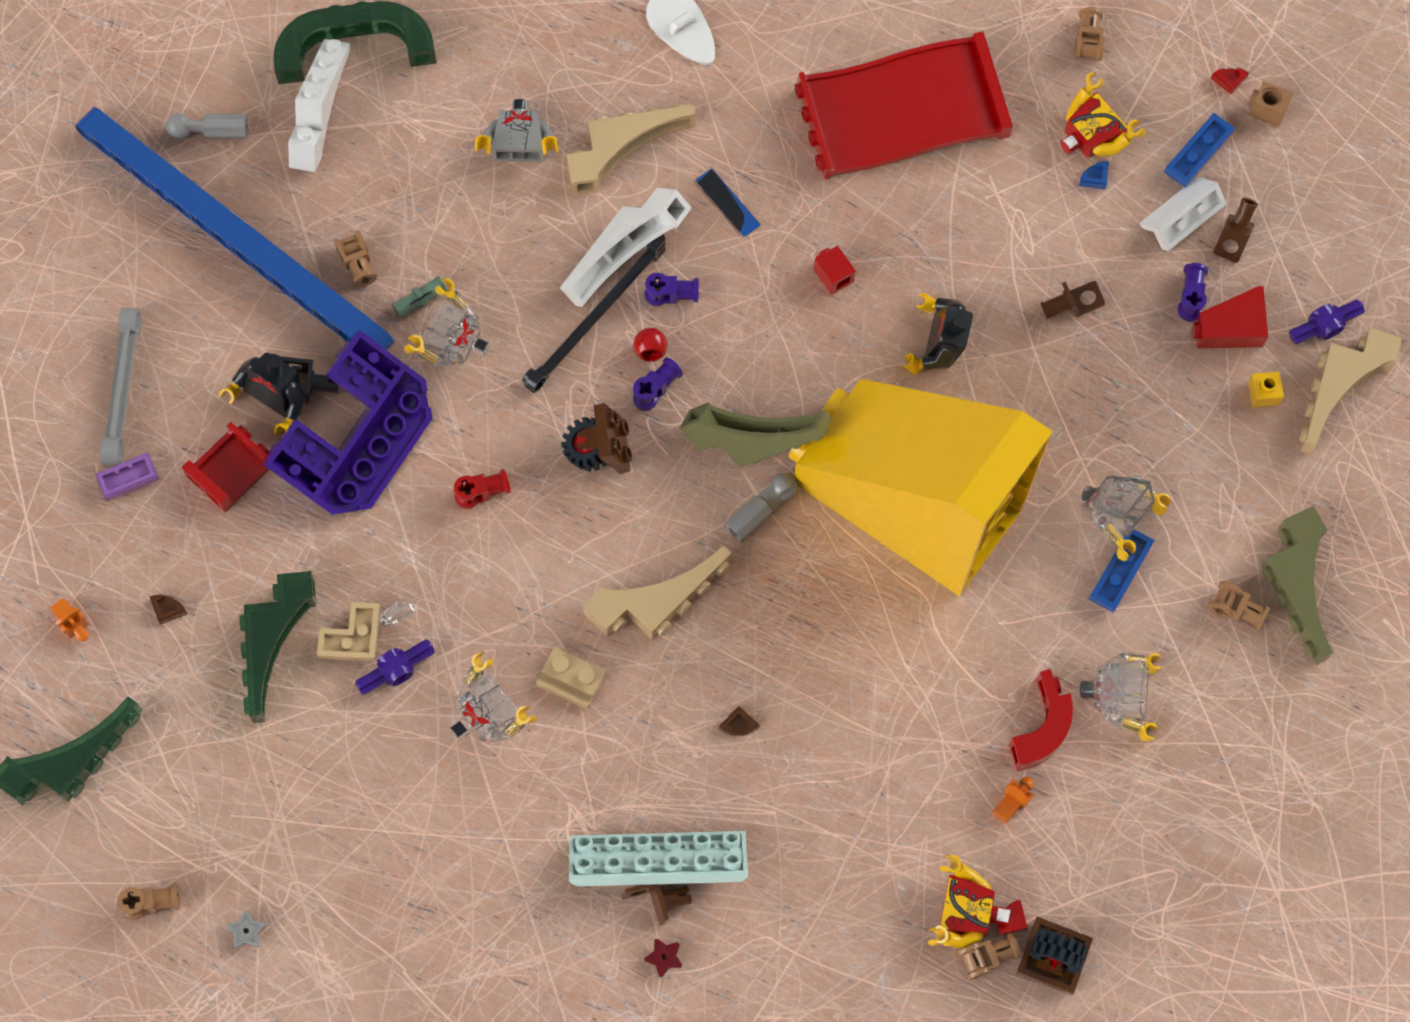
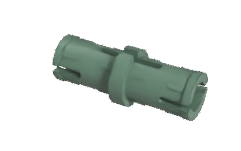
M437 276L420 288L415 287L411 289L412 293L392 303V307L398 317L403 318V316L421 306L423 308L427 306L428 301L438 296L435 292L436 286H440L446 292L447 288L442 279Z

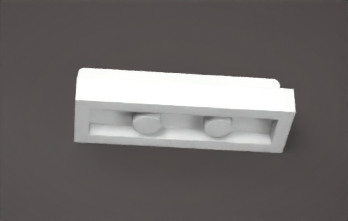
M1197 177L1186 188L1181 189L1141 221L1140 225L1143 229L1154 232L1161 249L1169 251L1227 203L1217 182Z

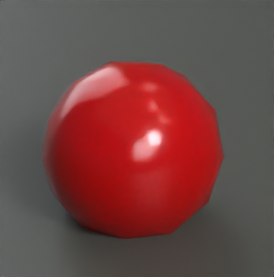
M644 328L636 334L633 343L636 355L646 362H655L661 359L666 354L668 347L666 336L656 328Z

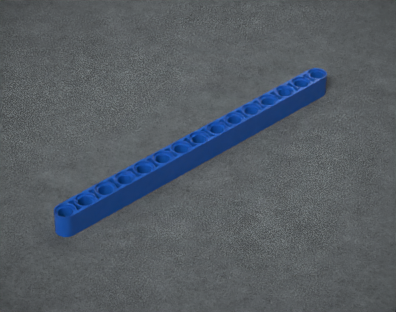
M93 107L75 125L77 131L86 140L346 342L358 330H361L386 350L394 344V339L382 327L100 109Z

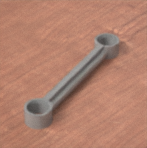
M122 307L119 313L120 337L106 436L102 438L100 448L102 464L118 465L123 460L124 443L122 437L136 336L140 334L142 317L140 308Z

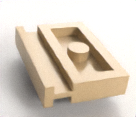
M554 647L541 671L539 679L536 681V686L588 710L606 675V671Z

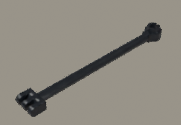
M664 234L647 244V251L543 366L536 370L531 368L525 373L522 380L527 389L532 393L539 391L548 379L549 374L651 261L654 260L656 262L666 251Z

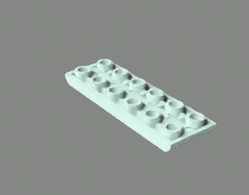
M746 831L569 836V882L575 886L742 882L748 877Z

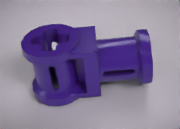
M1201 263L1186 264L1183 268V273L1186 274L1185 285L1177 310L1179 316L1188 322L1197 320L1207 301L1204 278L1208 274V267Z
M653 273L646 279L645 300L652 306L676 304V299L693 300L694 303H698V278H694L693 281L677 280V276Z
M666 357L662 361L663 364L655 372L651 370L645 377L635 381L633 385V401L638 409L644 411L653 409L658 399L666 393V387L676 378L683 376V371L671 358Z

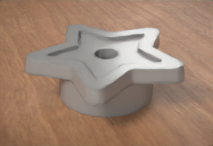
M244 911L239 922L227 925V928L234 934L233 947L236 949L244 944H249L256 948L259 947V933L266 926V923L253 921L250 913ZM245 928L249 929L247 934L243 932Z

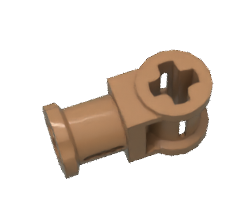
M1086 7L1079 11L1081 26H1079L1076 36L1074 58L1079 59L1080 56L1096 58L1097 61H1101L1104 50L1103 28H1099L1100 20L1103 18V12L1095 7Z
M357 230L355 235L342 240L334 239L342 262H344L347 271L351 270L353 274L354 286L364 287L372 284L377 279V275L370 268L368 250L361 232Z
M1220 581L1218 585L1219 591L1214 601H1211L1208 605L1209 610L1220 617L1229 618L1235 622L1241 618L1255 625V629L1260 630L1270 611V607H1262L1250 601L1251 595L1244 592L1239 586L1228 581Z
M174 883L171 887L153 890L152 887L143 889L135 887L126 888L118 897V906L125 916L132 920H138L145 915L155 914L157 910L174 908L175 910H180L178 885ZM136 898L138 902L135 903V908L131 909L128 905L132 904V899Z
M1012 933L1006 934V938L992 944L990 940L983 943L979 942L957 952L958 957H962L969 973L967 975L968 981L992 972L1000 966L1001 962L1011 958H1021L1019 946Z

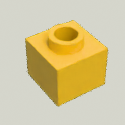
M1280 371L1255 373L1248 380L1252 407L1280 405L1284 398Z

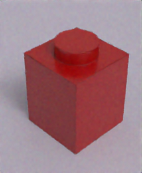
M838 245L832 249L826 248L817 254L814 261L813 270L831 295L854 282L856 270Z

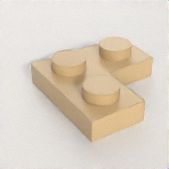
M351 602L348 629L319 628L318 659L376 662L380 604Z

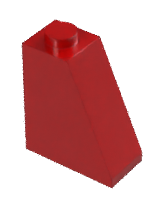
M1257 286L1200 312L1196 322L1192 323V338L1197 340V349L1263 347L1269 337L1264 287Z

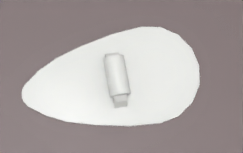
M694 0L649 1L646 8V20L650 28L665 43L685 58L696 63L710 65L714 62V39L702 11Z

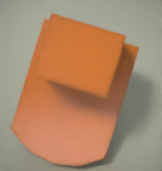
M64 597L50 607L58 618L56 624L70 639L75 636L78 641L84 642L89 638V632L85 628L89 624L78 607L72 608Z
M1024 777L1020 780V784L1015 779H1012L1003 792L1006 796L993 810L992 814L1006 824L1020 807L1024 810L1034 796L1033 793L1028 792L1034 787L1033 779Z

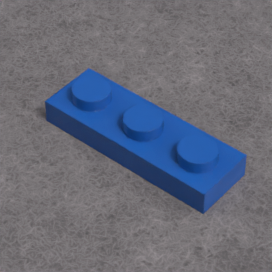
M1213 113L1167 165L1164 173L1186 188L1233 134L1235 127Z
M1129 527L1123 540L1128 539L1135 543L1136 550L1134 554L1124 549L1128 553L1129 558L1127 561H1122L1115 552L1089 597L1090 601L1112 613L1116 610L1155 541Z

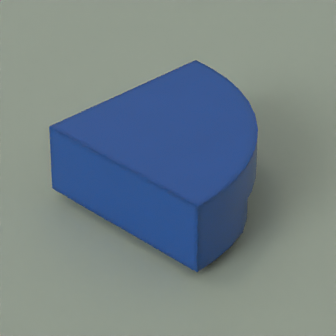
M1109 161L1097 162L1084 171L1079 186L1106 189Z

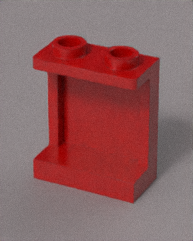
M232 422L226 425L228 432L194 464L188 460L181 467L185 476L225 513L269 471L263 465L269 450L262 443L256 445L250 440L251 434L242 425L236 427Z

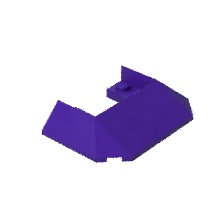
M358 330L335 355L337 359L325 375L367 406L339 448L336 449L295 419L279 442L272 445L263 464L331 515L371 509L433 419L431 407L429 408L426 379L361 330Z

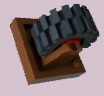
M605 403L593 405L595 418L582 417V422L578 419L573 421L576 425L574 428L571 425L567 427L570 433L563 434L562 437L567 441L561 442V447L565 449L563 454L581 470L584 469L591 472V468L595 471L600 470L599 464L604 467L608 464L620 474L631 471L632 452L627 444V435H629L628 423Z
M1037 916L1016 974L1073 995L1093 938Z

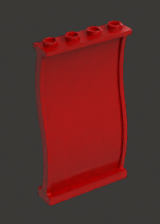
M984 31L973 33L972 37L952 39L908 49L845 69L809 75L800 72L798 74V81L794 84L796 98L801 99L803 103L801 108L803 122L808 123L810 131H808L810 146L815 147L817 151L815 156L816 167L818 171L823 172L825 180L830 179L832 175L851 173L891 164L959 143L999 137V140L1009 138L1013 128Z

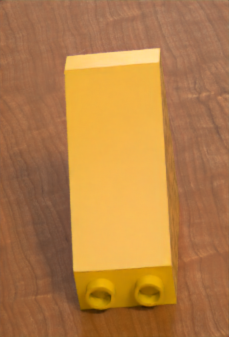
M860 379L850 394L839 387L831 395L823 408L832 417L827 428V434L819 441L813 440L797 449L792 448L788 457L796 462L794 478L797 481L798 487L960 597L1023 510L1053 431L1020 410Z

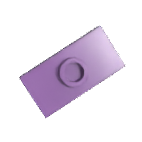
M148 452L95 474L106 501L160 480Z

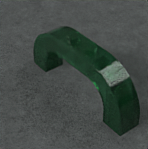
M360 1L352 5H332L328 8L309 11L291 21L278 37L274 49V69L278 84L304 81L303 63L305 55L311 47L322 42L324 39L331 40L388 33L399 37L406 44L411 67L436 64L431 31L424 19L414 10L402 4L389 1Z

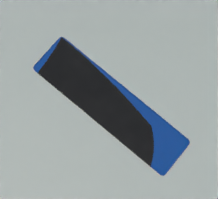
M713 169L708 170L696 179L700 187L744 237L760 227V223Z

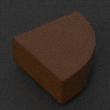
M161 594L150 596L160 625L187 615L183 605L176 599Z
M738 706L723 721L719 729L732 736H745L755 732L760 725Z

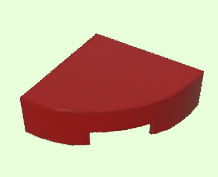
M1221 68L1215 71L1210 79L1229 94H1232L1248 78L1249 72L1241 68Z
M1016 900L1006 907L1010 909L1008 926L997 924L998 936L1028 929L1021 900Z

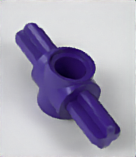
M1356 299L1341 307L1332 306L1331 304L1323 305L1309 315L1308 322L1289 331L1290 339L1295 344H1300L1315 336L1323 340L1330 339L1344 330L1347 321L1364 314V304Z
M425 639L405 652L399 648L387 651L378 658L376 663L378 668L356 680L355 683L362 695H366L386 682L389 686H397L404 683L414 674L413 666L435 653L432 644L428 639Z

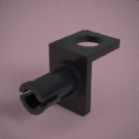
M281 357L282 362L287 365H301H289L297 372L307 373L304 403L309 404L310 393H313V390L338 394L339 385L327 376L315 374V371H312L313 360Z

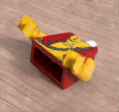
M1095 72L1087 75V86L1080 89L1068 109L1065 133L1068 136L1060 141L1062 149L1067 154H1071L1079 148L1088 158L1095 155L1115 156L1132 143V138H1142L1146 134L1144 128L1134 133L1135 127L1141 123L1139 120H1132L1126 126L1098 92L1092 93L1094 89H1100L1104 84V79L1101 78L1096 85H1092L1091 80L1096 75Z
M944 855L945 858L950 860L951 865L950 868L948 866H940V870L944 873H953V875H949L940 926L928 929V931L936 933L937 939L929 940L928 943L931 946L943 944L944 946L963 949L980 942L983 937H987L990 923L1008 926L1010 909L993 906L995 891L991 890L990 884L975 870L961 863L957 855Z

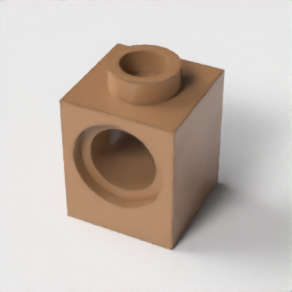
M1263 81L1260 90L1254 89L1248 104L1252 105L1249 116L1279 127L1293 92ZM1264 101H1269L1273 105H1268Z

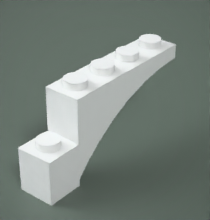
M324 39L295 99L296 126L288 141L289 168L316 172L322 158L324 140L335 93L350 53V43L340 42L336 39Z
M656 188L642 208L622 206L560 289L576 306L583 307L592 294L614 271L647 244L667 231L677 228L692 207L676 189Z

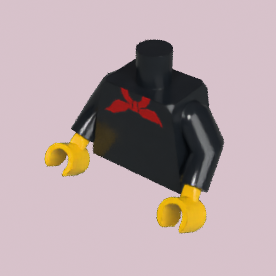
M926 293L919 294V297L925 299V302L922 305H916V307L926 313H932L934 310L936 312L934 313L923 359H918L912 353L904 356V359L909 364L902 367L909 373L916 375L922 368L925 370L950 368L965 350L973 313L966 311V307L960 301L947 298H937L936 300Z
M268 352L264 353L260 358L253 357L245 361L232 378L233 384H229L219 393L221 398L229 392L231 400L228 404H231L241 396L240 387H243V391L285 417L286 420L275 426V435L282 433L284 430L286 432L293 420H298L305 402V394L300 386L298 372L282 362V358L279 355Z

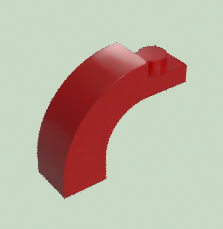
M1051 669L1040 671L1036 678L1046 712L1044 724L1034 732L1012 737L1009 743L1017 772L1040 765L1054 755L1067 736L1072 723L1073 703L1071 693L1059 696V693H1061L1060 681L1057 676L1053 677Z

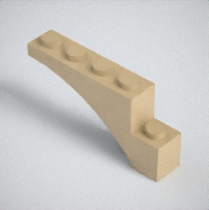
M678 104L672 108L661 110L652 108L642 113L634 114L628 112L617 117H598L588 121L591 150H576L571 154H566L572 194L599 191V184L628 154L659 136L676 130L694 127V104Z
M1370 328L1364 337H1359L1355 350L1331 343L1326 352H1321L1317 367L1321 368L1320 374L1314 377L1311 391L1315 392L1313 401H1308L1304 416L1308 417L1307 425H1302L1298 436V441L1302 442L1300 452L1311 455L1317 446L1322 428L1329 414L1346 394L1375 374L1382 371L1390 372L1397 361L1402 337Z
M722 546L693 569L658 584L621 590H606L602 586L582 606L583 614L607 637L613 631L615 633L619 632L626 625L627 617L651 639L657 634L662 636L669 630L672 625L671 621L677 615L682 616L689 610L692 605L690 602L697 595L701 597L709 590L712 585L710 582L717 575L722 577L731 567V552Z

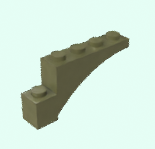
M708 402L690 409L679 429L700 452L709 448L714 449L721 445L740 467L751 463L756 464L770 456H778L786 450L797 449L813 440H821L828 432L827 428L832 417L826 410L797 417H756L723 410L712 406Z
M1313 506L1283 520L1278 527V534L1281 542L1285 546L1288 545L1289 548L1269 556L1262 565V573L1265 580L1269 584L1272 583L1277 592L1276 599L1279 605L1288 612L1292 629L1295 633H1299L1304 641L1303 647L1307 656L1313 658L1317 665L1326 661L1333 651L1327 641L1318 616L1314 589L1315 560L1320 539L1328 530Z

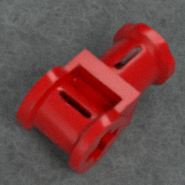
M501 469L500 473L486 477L483 474L462 476L454 484L455 501L464 509H471L478 503L488 501L489 496L506 492V494L511 493L505 469ZM468 489L471 494L466 495L464 490Z

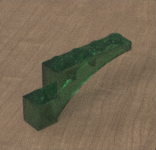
M311 571L277 574V584H273L274 601L278 602L244 605V614L239 616L241 632L245 631V642H241L242 659H246L247 669L242 670L243 686L248 687V697H244L243 705L245 715H249L253 723L265 722V702L268 683L283 643L310 607H316L315 578Z
M127 697L99 725L61 747L23 758L11 759L7 756L0 764V790L22 806L26 801H30L36 796L40 783H43L67 802L72 797L76 798L85 787L84 782L87 778L100 770L104 763L103 759L108 752L114 751L122 741L121 736L128 727L132 728L137 724L141 717V707L133 699Z

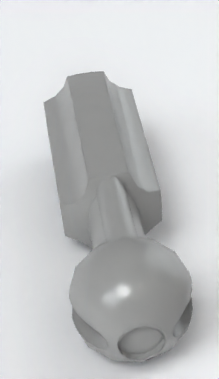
M175 113L167 119L166 131L170 136L179 140L187 138L191 133H203L207 139H247L248 118L246 114H205L202 120H191L185 114Z
M787 473L776 475L771 484L762 493L754 496L725 523L729 533L742 543L772 515V512L785 500L794 497L798 488L796 479Z

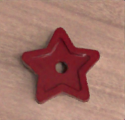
M655 939L654 951L646 956L644 961L655 965L658 976L663 977L671 968H682V963L676 956L680 944L676 942L666 945L659 939ZM663 954L667 955L666 960L661 958Z

